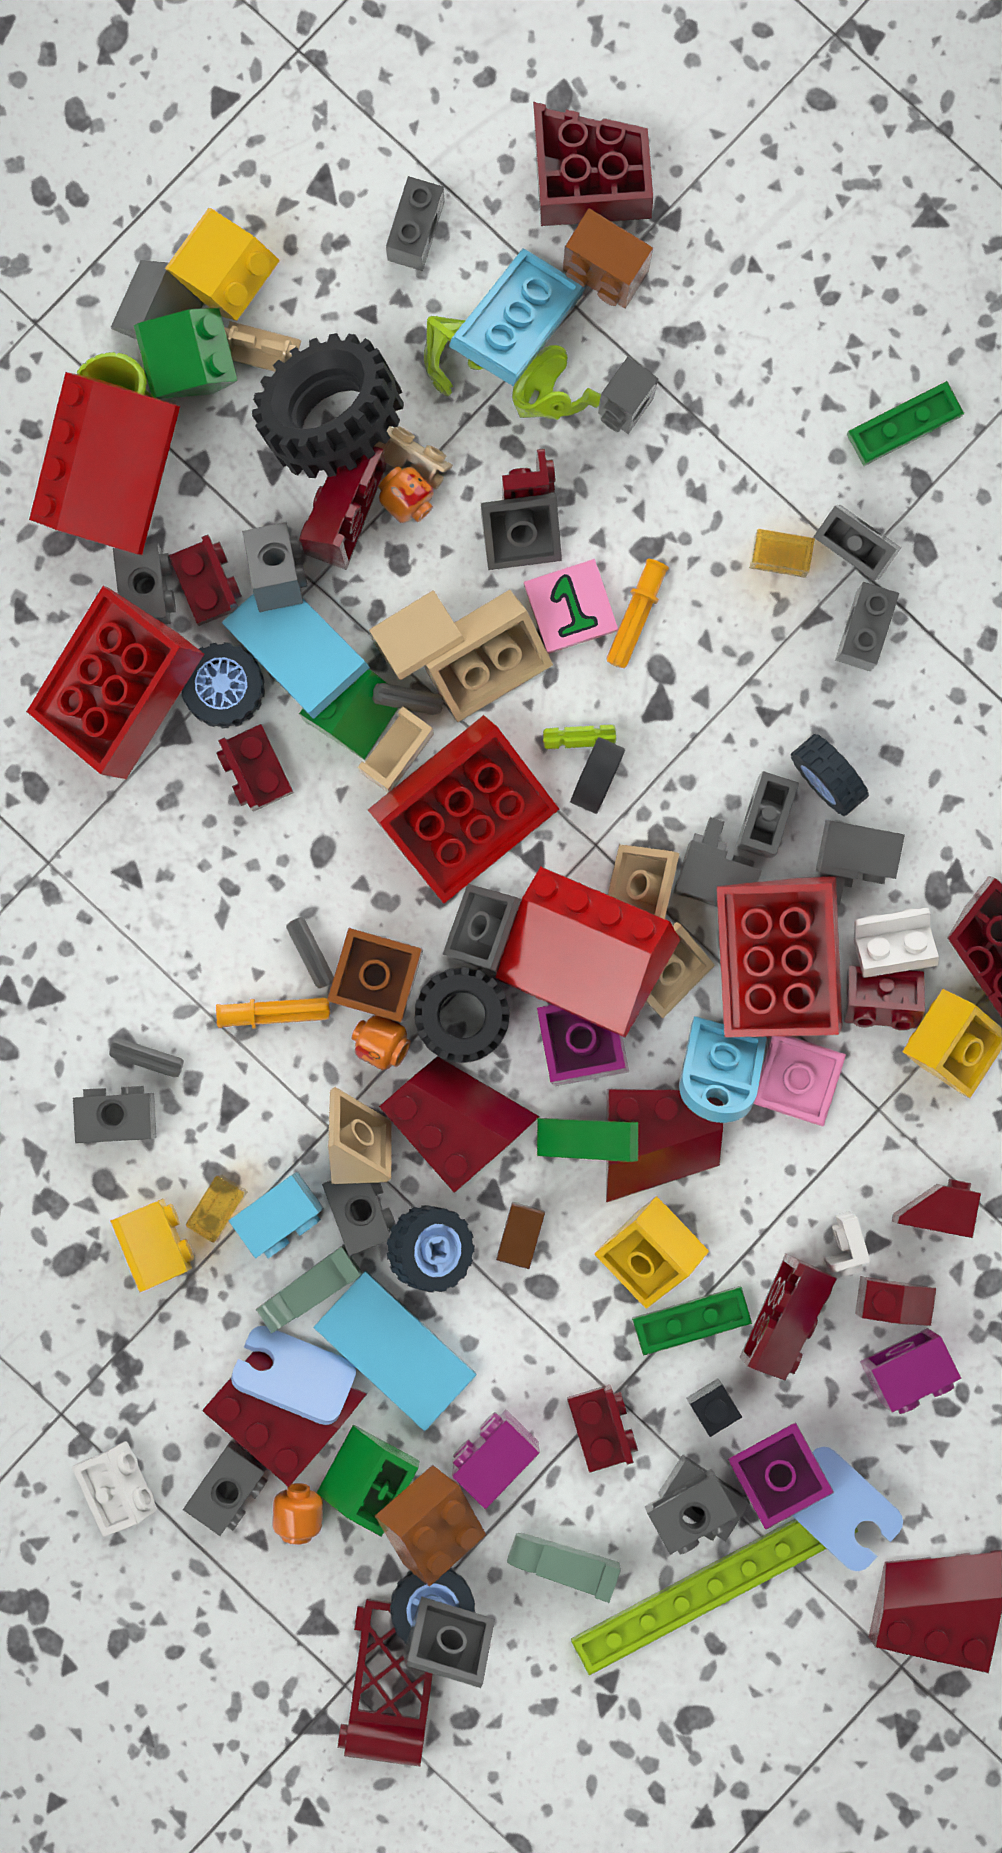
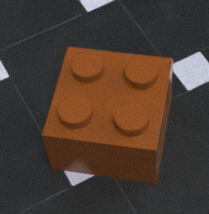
M589 208L565 245L563 271L566 272L568 278L581 286L587 285L597 291L598 297L611 306L618 304L626 309L649 272L653 247Z
M348 928L327 1001L402 1023L423 949Z
M434 1465L429 1467L375 1515L404 1566L429 1587L487 1535L460 1486Z

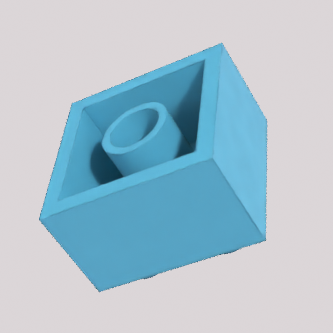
M296 1172L231 1218L229 1223L255 1259L263 1253L269 1259L290 1243L286 1237L295 1230L300 1236L321 1220L317 1214L324 1208L300 1174Z

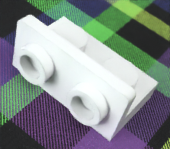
M911 908L897 913L869 915L855 920L854 945L864 978L938 966L939 955L930 928L931 914L929 908Z
M850 1211L835 1215L838 1225L832 1226L834 1238L838 1248L842 1252H846L825 1258L826 1265L832 1272H838L841 1276L863 1271L862 1264L869 1263L870 1258L858 1218Z
M126 1441L106 1452L81 1461L72 1467L103 1537L138 1524L157 1511L153 1494L147 1487L138 1467L136 1456L132 1453Z

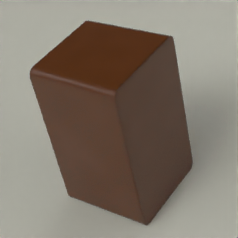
M516 1202L511 1203L496 1257L497 1261L530 1269L545 1216L544 1210Z

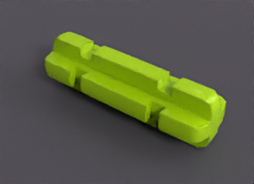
M600 725L599 728L595 729L594 726L564 727V730H559V727L546 728L543 730V745L545 749H559L562 745H565V748L594 747L598 737L615 744L616 728L614 725Z

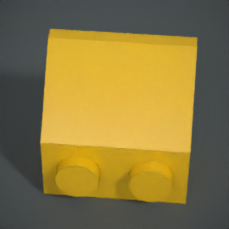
M208 208L165 269L209 308H220L222 317L237 321L280 260L252 234L212 208Z
M942 989L936 1000L930 1005L927 1014L916 1031L910 1036L902 1052L921 1068L964 1096L971 1098L1002 1050V1028L975 1004Z
M656 1196L620 1227L594 1255L647 1309L689 1277L708 1254L709 1250Z
M164 1198L110 1220L139 1293L192 1269L190 1261L194 1260L192 1249L187 1239L180 1240L175 1227L180 1225L178 1215L172 1204L166 1205Z

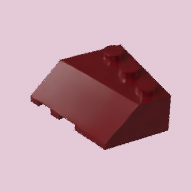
M533 102L541 226L579 224L589 208L611 222L652 219L653 186L648 128L606 118L598 121L581 117L580 112L566 109L564 113L547 109L546 104Z
M374 446L373 450L376 454L370 459L365 455L355 460L357 467L350 471L346 465L338 467L337 475L327 476L324 485L319 486L314 497L313 509L308 520L304 523L299 537L305 555L347 570L377 493L378 485L386 470L385 456L382 448Z
M988 876L963 909L947 939L1002 1018V883L996 878Z
M438 1056L379 1106L454 1193L540 1117Z
M607 1089L606 1121L638 1122V1161L606 1160V1202L720 1166L723 1123L710 1121L695 1114L684 1103L680 1090ZM715 1097L707 1098L711 1104L723 1106V1102Z
M785 1253L740 1355L741 1360L746 1366L785 1381L789 1373L794 1375L803 1356L800 1351L806 1339H810L818 1323L817 1317L829 1299L837 1278L822 1269Z
M252 1352L245 1360L252 1368L259 1371H266L273 1366L271 1357L265 1352ZM230 1377L202 1411L289 1487L341 1428L367 1393L356 1388H350L338 1419L332 1424L324 1425L239 1391L232 1384Z
M1002 1550L971 1555L966 1553L956 1554V1556L926 1557L884 1562L868 1636L875 1648L989 1673L1002 1614Z

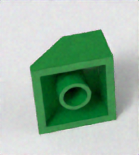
M220 308L188 309L133 325L151 397L163 399L210 395L238 381Z
M368 669L314 719L303 708L299 715L303 721L365 760L399 708L376 704L373 701L374 686L376 684L388 683Z

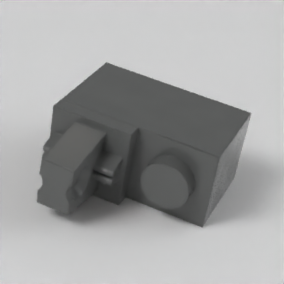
M710 817L704 835L695 833L693 840L688 844L673 893L718 907L717 886L758 882L762 870L754 868L755 862L741 856L733 855L732 860L726 859L728 851H725L727 843L719 841L725 822Z
M825 820L816 871L819 872L818 877H836L837 905H840L843 887L852 888L853 880L858 879L859 872L863 873L862 880L885 884L886 877L896 879L905 834Z

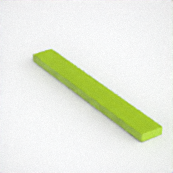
M794 1519L571 1638V1642L590 1676L827 1548Z

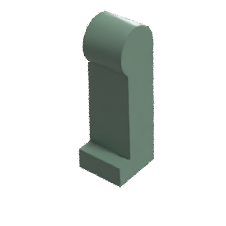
M343 1244L260 1305L256 1311L269 1331L273 1333L359 1278L363 1272L353 1257L348 1255Z
M516 1533L507 1558V1563L518 1569L536 1573L537 1576L594 1595L596 1599L610 1603L621 1571L620 1564L617 1561L524 1533Z

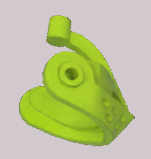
M429 316L427 319L424 349L425 369L429 378L433 381V386L440 393L448 397L452 394L451 388L453 385L439 368L440 356L447 342H451L452 337L466 320ZM468 359V366L471 369H483V367Z
M550 345L537 354L515 383L512 400L520 418L544 417L558 420L561 416L576 414L584 410L588 405L597 408L600 403L601 394L587 388L581 398L571 402L569 395L560 391L553 392L556 379L567 366L568 357L563 347ZM534 390L539 391L535 403L530 404L529 401Z

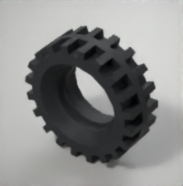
M334 333L329 334L327 342L320 343L316 337L309 340L308 348L299 351L296 346L290 350L292 357L285 363L277 360L273 364L276 372L272 377L264 376L260 381L264 391L254 394L253 400L258 408L252 410V417L257 423L255 427L283 467L287 466L291 473L297 476L302 470H304L308 478H316L319 471L322 470L325 471L328 477L336 476L337 468L344 465L350 471L357 467L355 460L365 455L368 459L376 454L373 447L378 442L386 444L391 438L387 432L388 428L398 427L400 418L395 411L403 409L404 402L399 395L403 392L379 349H375L371 341L366 338L360 343L356 334L349 333L345 340L341 341L338 334ZM338 392H359L353 404L336 419L319 427L303 429L305 419L311 410L323 399Z

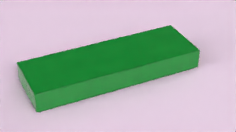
M948 381L858 425L849 430L847 436L863 466H866L962 417L964 412Z
M537 1118V1156L625 1162L638 1161V1122Z
M741 1286L632 1318L643 1356L752 1324Z

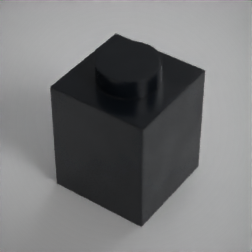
M719 1379L714 1380L686 1398L709 1437L742 1418V1415Z

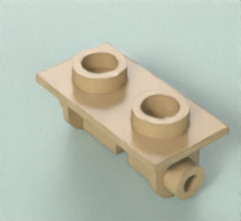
M229 321L228 327H224L233 361L276 372L273 364L277 360L285 363L292 357L290 350L296 346L299 349L301 345V340L232 321Z
M400 426L389 427L387 430L391 437L386 444L378 442L375 445L383 449L385 462L393 468L399 466L401 469L407 460L412 462L410 467L416 469L437 490L444 479L439 472H445L453 466L445 460L446 455L433 446L427 445L424 448L413 441L415 436Z

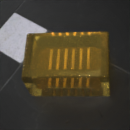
M757 529L754 535L749 568L806 578L810 571L815 538Z
M221 1174L217 1175L188 1219L186 1226L214 1243L223 1234L229 1224V1220L236 1213L248 1191Z

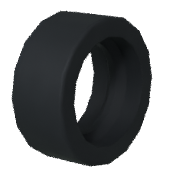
M598 737L575 787L570 803L597 814L625 753V748Z

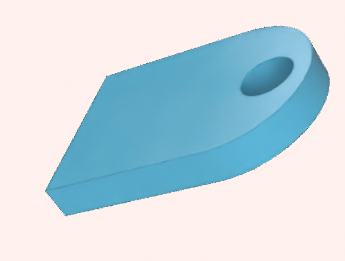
M694 1016L679 1082L681 1097L688 1108L704 1119L720 1123L737 1121L746 1116L757 1096L767 1037H724V1024ZM707 1098H718L724 1103V1106H715Z

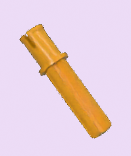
M650 558L646 560V565L636 588H632L630 591L633 596L606 658L607 662L615 667H627L653 604L658 603L659 599L656 596L669 567L657 560Z
M327 998L255 1002V999H250V1003L216 1004L217 1026L222 1028L251 1025L252 1029H255L259 1024L327 1020L330 1017V1004Z

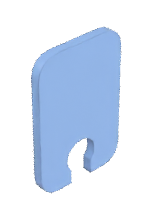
M267 1326L254 1328L250 1332L244 1348L253 1352H265L271 1357L273 1366L266 1371H259L252 1368L249 1363L238 1359L231 1376L234 1387L243 1393L319 1424L328 1425L334 1423L341 1413L356 1376L355 1366L344 1357L278 1330L271 1333Z
M819 1447L813 1451V1454L830 1483L834 1494L798 1512L793 1517L847 1568L852 1571L865 1570L878 1556L869 1548L858 1544L854 1535L857 1525L863 1521H873L881 1529L882 1535L891 1542L903 1527L902 1515L896 1507L834 1450L829 1447Z

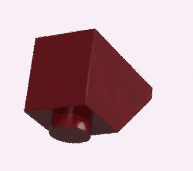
M949 1179L947 1186L936 1184L896 1211L892 1216V1222L973 1238L981 1193L971 1191V1183Z
M860 1276L855 1314L869 1320L931 1326L936 1288Z

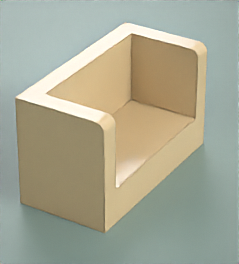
M403 706L398 712L399 717L365 763L362 761L357 767L361 774L386 792H390L398 784L434 735L431 726Z

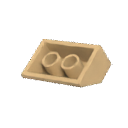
M508 590L454 622L465 641L424 665V668L458 723L553 666V663L527 610L512 591Z

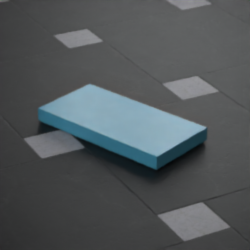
M523 248L452 337L449 347L514 386L581 298L586 287L568 278L566 274Z
M253 593L222 621L226 629L313 719L370 668L304 599L302 604L259 612Z
M366 1270L313 1327L424 1431L429 1428L477 1375Z

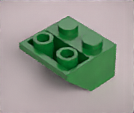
M352 1425L316 1493L347 1519L382 1537L384 1531L375 1515L410 1485L419 1468L420 1461L363 1429Z

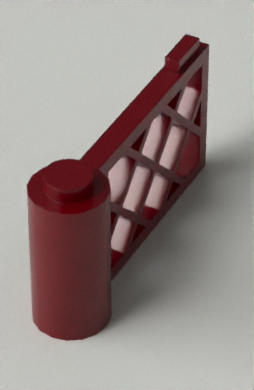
M366 1599L365 1607L357 1606L354 1630L361 1631L351 1710L348 1725L341 1724L337 1748L345 1749L344 1757L420 1767L433 1674L425 1671L412 1682L400 1665L404 1660L403 1655L396 1659L383 1642L396 1632L395 1628H391L379 1637L370 1624L372 1609L389 1611L390 1613L391 1602ZM370 1632L376 1641L367 1647ZM379 1645L392 1663L374 1676L365 1664L366 1655ZM396 1667L408 1686L390 1698L378 1680ZM365 1672L370 1680L362 1686L363 1673ZM424 1680L423 1693L421 1694L416 1685ZM374 1684L386 1703L376 1711L359 1709L361 1693ZM411 1689L421 1702L419 1718L402 1715L394 1704ZM388 1707H391L395 1714L382 1712L386 1710Z

